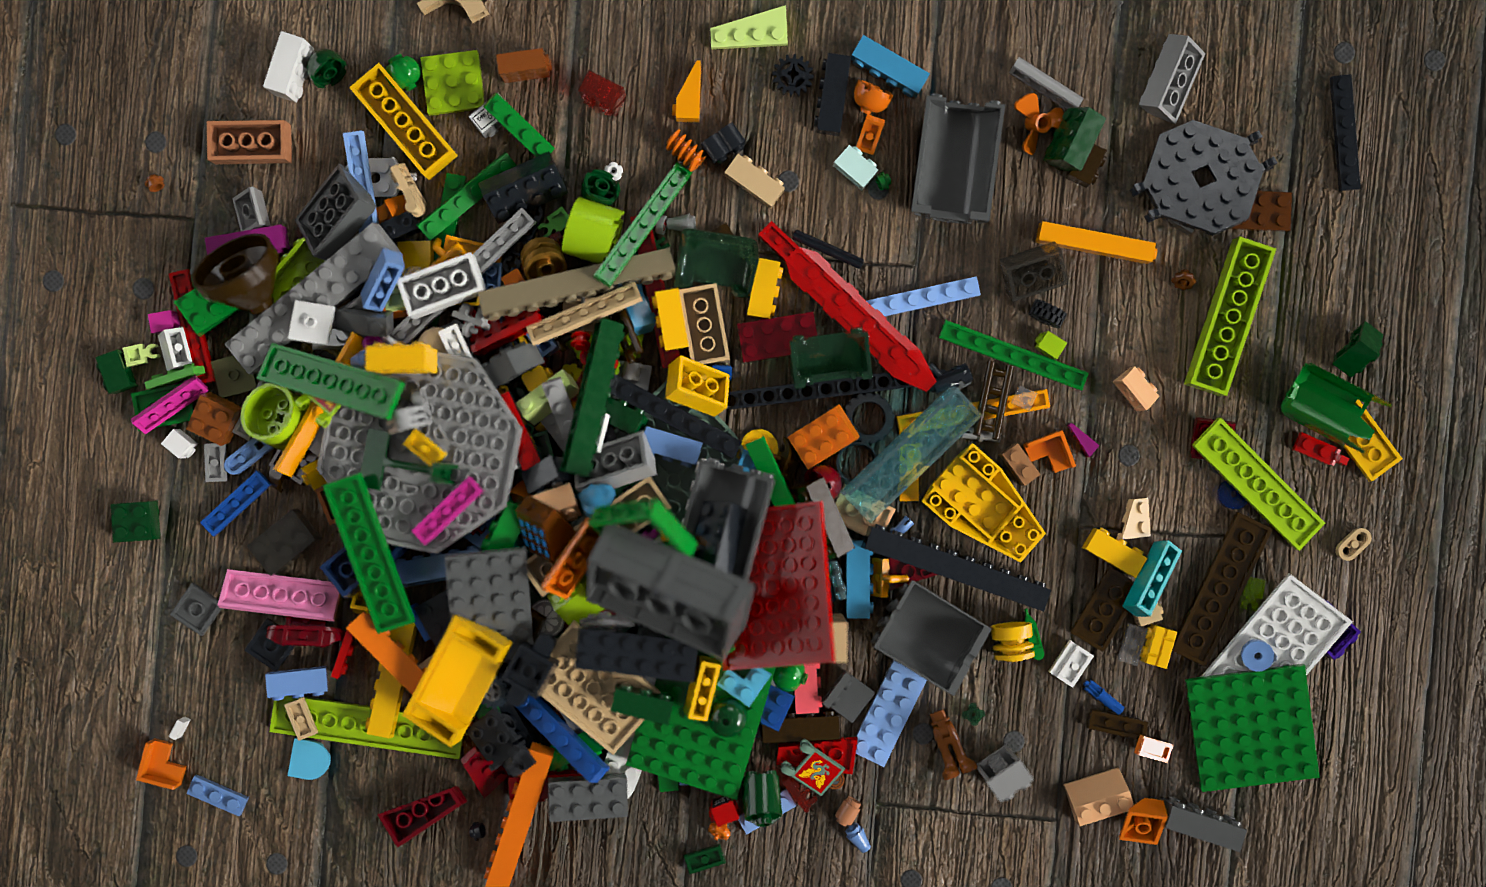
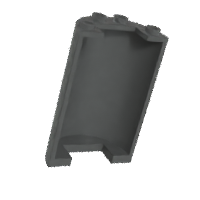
M933 93L931 96L927 95L911 212L917 216H921L922 213L925 214L926 219L942 222L972 224L973 220H977L978 224L987 223L990 220L1005 105L995 100H991L989 103L986 102L984 107H981L978 103L964 105L955 100L947 103V98L941 94Z
M709 457L707 461L700 459L682 527L695 538L704 501L732 502L748 509L732 570V575L748 581L775 479H773L774 475L750 469V472L743 471L744 467L732 464V467L719 464V460Z

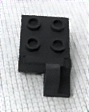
M498 708L491 709L466 730L488 762L494 761L488 767L490 771H494L505 763L507 771L512 776H518L536 763V760L524 745L526 743L525 740L519 742L518 739L522 736L515 733L516 725L513 719L507 714H502Z

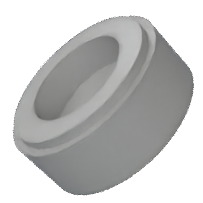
M662 215L655 225V232L664 235L667 227V216Z

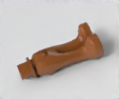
M944 709L929 714L932 720L930 724L933 726L934 738L945 765L942 772L943 779L950 780L960 774L949 750V744L955 752L961 773H968L977 769L976 762L965 754L958 733L949 720V716H946Z

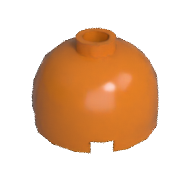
M858 80L854 89V100L861 107V112L870 115L871 112L879 113L884 111L890 104L893 94L887 90L884 93L880 89L881 87L870 82Z

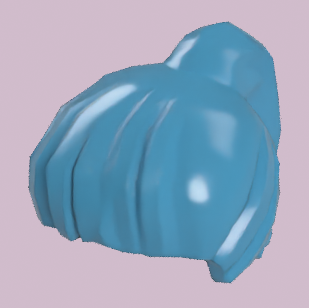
M590 484L587 489L582 490L575 497L581 501L585 515L591 518L595 507L608 506L613 503L615 490L611 485Z

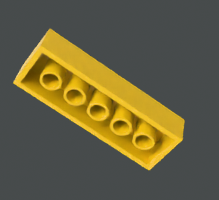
M380 63L376 64L349 87L428 180L432 179L458 157L456 152ZM386 78L392 83V85H393L394 87H392V86L387 82Z

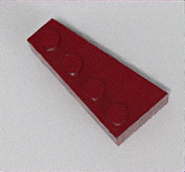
M457 785L377 815L398 848L468 801Z

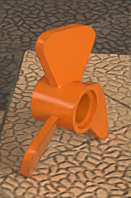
M1028 93L1015 102L1014 108L1026 117L1025 127L1030 131L1022 144V150L1029 155H1033L1036 151L1038 134L1048 132L1051 127L1058 128L1064 111L1061 108H1053L1047 114L1040 113L1037 95L1035 93Z

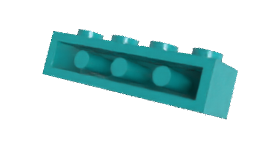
M1169 540L1154 542L1146 557L1148 559L1136 577L1122 607L1136 617L1151 616L1182 550Z

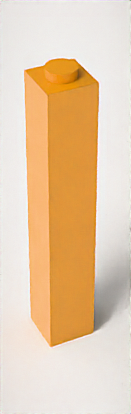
M1044 221L1038 225L1035 243L1144 264L1153 262L1157 256L1156 243Z

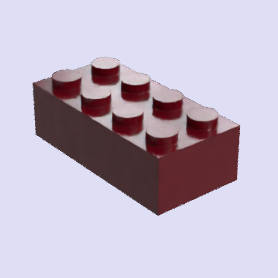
M814 312L737 324L743 364L820 350Z

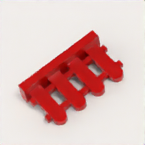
M539 308L533 312L526 310L515 316L505 315L506 321L502 323L500 319L488 320V324L491 325L490 330L484 331L483 328L474 326V328L478 329V333H472L473 337L470 338L471 343H473L470 346L473 354L481 357L528 334L527 326L546 318L537 313L540 311ZM473 310L471 317L475 318L476 310Z

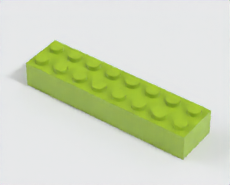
M1243 237L1232 239L1184 385L1217 396L1228 395L1276 248Z

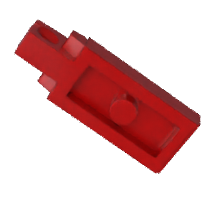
M1303 432L1299 433L1292 449L1326 465L1334 466L1335 463L1347 465L1350 459L1341 455V450Z

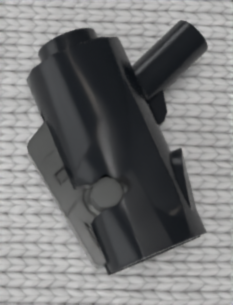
M932 362L928 364L937 381L930 388L931 393L935 392L936 395L944 392L951 395L973 381L972 374L966 363L950 367L951 369L947 371L939 370Z

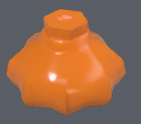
M716 822L709 825L708 832L715 836V840H718V838L729 839L730 830L727 824L717 827Z

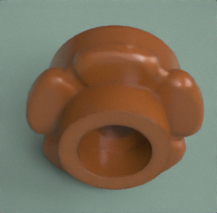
M155 174L147 177V181H145V186L151 192L160 191L164 188V178Z

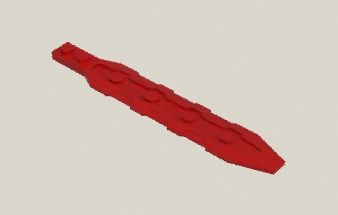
M772 221L758 234L786 262L790 279L803 292H807L823 308V311L828 316L835 319L851 334L850 337L868 350L893 378L924 392H927L937 382L921 350L905 335L903 336L886 320L887 318L878 309H874L853 285L847 283L836 273L818 252L799 247Z

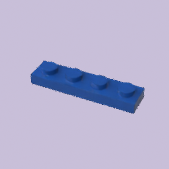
M259 470L254 472L200 523L212 536H216L271 486L270 482Z

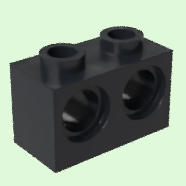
M408 211L380 223V226L394 244L421 232L416 226L420 222L419 217L413 216Z

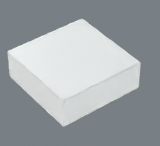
M187 717L178 719L169 737L174 740L182 737L191 719Z

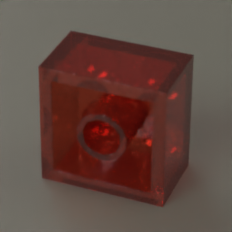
M588 70L578 90L585 105L591 108L596 106L601 109L600 112L609 117L611 114L617 117L627 97L624 87Z

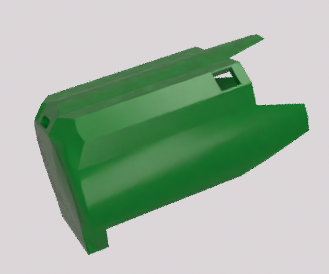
M1305 363L1280 408L1287 418L1343 447L1347 445L1364 453L1363 449L1348 439L1349 436L1370 440L1375 431L1361 418L1365 409L1371 401L1387 407H1391L1392 404L1313 363ZM1357 399L1364 402L1362 408L1355 405Z

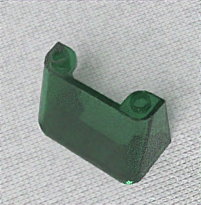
M689 228L682 230L674 287L680 289L690 288L693 282L716 283L720 286L730 287L735 297L750 298L759 262L757 242L751 238Z
M854 327L848 332L804 337V335L792 336L793 339L789 340L791 379L795 389L805 388L806 382L809 385H813L814 382L844 378L856 379V377H862L863 380L873 378L868 332L862 330V327Z

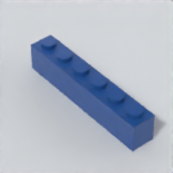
M528 696L524 704L515 706L589 783H598L610 769L541 697L534 699Z

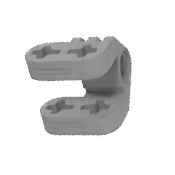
M423 387L411 390L414 407L400 409L397 402L390 421L387 420L386 422L389 427V434L432 424L430 408Z

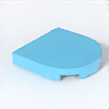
M297 737L294 738L287 776L306 780L319 778L330 766V754L321 742L309 739L298 741Z

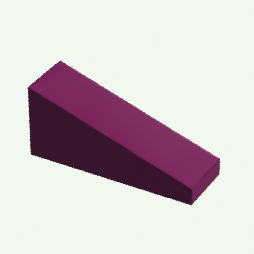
M1068 423L1067 427L1086 457H1091L1099 445L1073 423Z

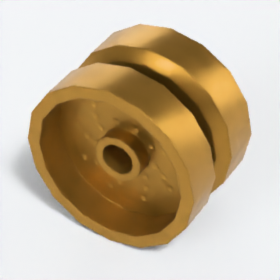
M538 237L530 240L523 246L520 260L528 280L567 271V263L561 247L554 239Z

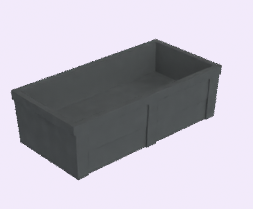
M611 524L604 526V531L588 559L586 601L599 605L649 627L651 630L660 632L724 661L739 634L746 627L755 584L621 526Z

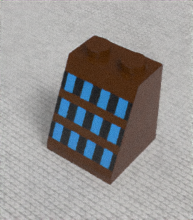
M529 495L525 497L516 509L524 547L528 551L554 563L576 531L555 508Z

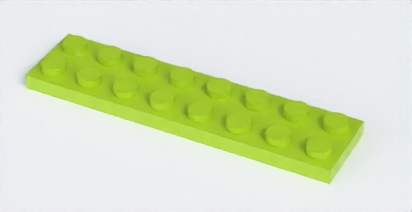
M1217 418L1191 445L1295 550L1300 551L1325 524L1222 418Z

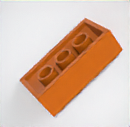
M586 517L580 524L576 533L541 582L543 590L568 599L588 570V559L601 537L588 524L589 518Z

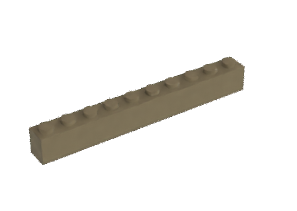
M670 248L633 256L610 288L593 278L595 272L601 266V264H596L477 292L484 320L494 321L499 319L500 316H515L519 312L526 310L533 312L538 310L539 307H554L564 301L571 303L581 297L592 298L596 294L603 292L606 294L633 282L636 285L641 283L642 285H648L658 279L662 281L669 280L672 276H675V266Z

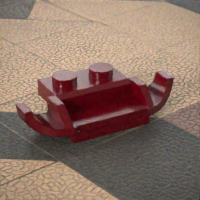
M287 616L286 625L268 626L265 638L281 646H317L322 648L337 641H343L345 631L334 627H326L327 621Z

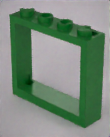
M658 499L595 507L588 522L601 536L605 525L649 520L668 540L658 543L690 557L693 556L697 545L694 538Z

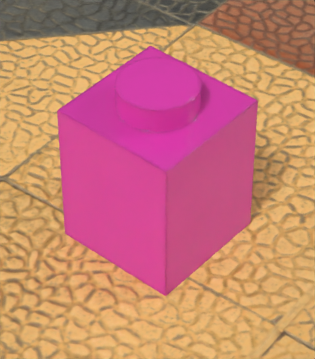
M168 310L148 314L152 334L159 335L163 330L180 328L179 316L176 311Z

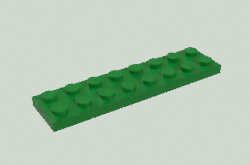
M271 343L257 376V379L389 421L405 385L402 381L275 343Z
M362 473L323 485L377 634L415 622L416 620Z

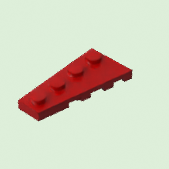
M857 736L834 740L809 741L816 749L845 767L842 773L853 775ZM800 742L779 744L776 765H781L783 761H788L793 767H797L808 754L800 750Z

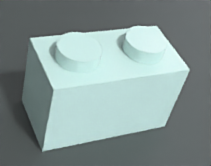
M849 145L836 159L833 166L860 190H863L877 174V165L871 159L866 160L862 156L861 150L856 146L852 148Z

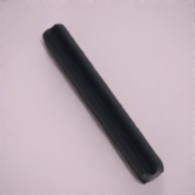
M795 230L792 236L793 240L860 269L863 265L864 259L802 231Z

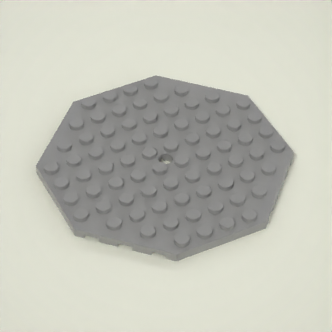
M437 352V373L379 374L405 383L398 400L400 409L414 407L411 390L423 387L432 417L431 425L415 427L391 434L387 458L429 466L403 445L412 431L418 429L447 453L440 463L459 465L458 469H453L451 480L456 481V484L429 482V474L385 466L381 490L368 489L388 544L436 554L507 507L523 430L477 359ZM340 406L332 416L330 424L324 428L317 463V470L327 483L360 473L368 429L388 432L389 427L386 424V419ZM471 476L484 492L428 545H424L412 530L464 480Z

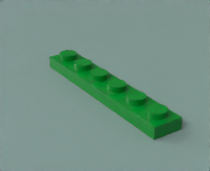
M504 152L416 226L431 241L483 198L479 182L517 165L507 152Z

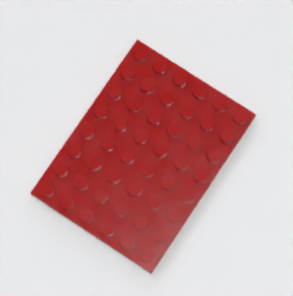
M823 501L768 507L748 582L755 584L747 624L744 631L739 634L733 644L735 650L729 653L724 661H722L723 671L836 662Z

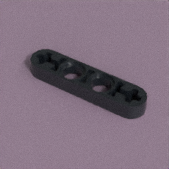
M541 206L536 207L540 214L539 216H534L533 220L536 224L532 227V233L530 235H523L508 249L502 264L506 272L509 273L516 268L521 269V260L517 258L514 261V264L517 265L516 268L509 270L507 263L512 262L514 259L513 256H510L511 253L520 257V253H517L514 249L517 243L521 242L526 245L530 240L534 239L538 226L544 217V210ZM527 211L528 215L532 218V213Z

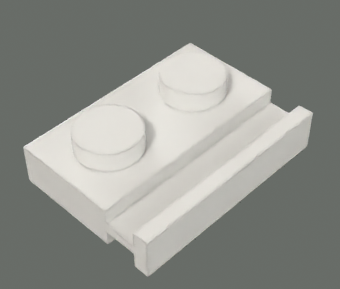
M1069 640L1048 672L1073 688L1094 656Z

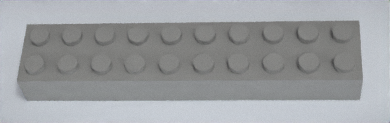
M371 223L225 343L226 347L249 375L259 373L271 343L289 348L297 342L288 339L295 300L334 306L337 309L364 287L383 248L399 253L402 252L380 224Z

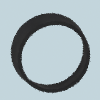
M852 442L839 451L836 467L840 476L847 482L862 484L869 481L875 475L878 469V457L874 449L868 444ZM850 446H862L872 455L873 468L863 479H850L840 470V456Z

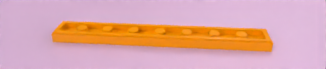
M351 332L335 362L352 366L350 364L351 357L364 350L362 345L364 338ZM311 402L273 468L276 471L292 477L319 431L321 425H318L315 419L325 411L315 402Z
M1047 389L1008 396L1004 416L1050 408ZM1000 398L989 399L987 405L998 407ZM979 401L896 416L899 435L975 422ZM985 412L984 420L996 418L997 414Z

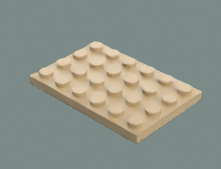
M574 620L556 640V646L551 656L558 659L560 663L542 697L614 755L644 721V719L610 712L617 684L629 683L638 689L646 687L658 694L660 691L642 676L574 669L578 629L583 628Z

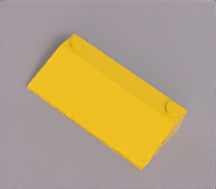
M455 615L402 715L449 747L460 742L513 642L494 630Z

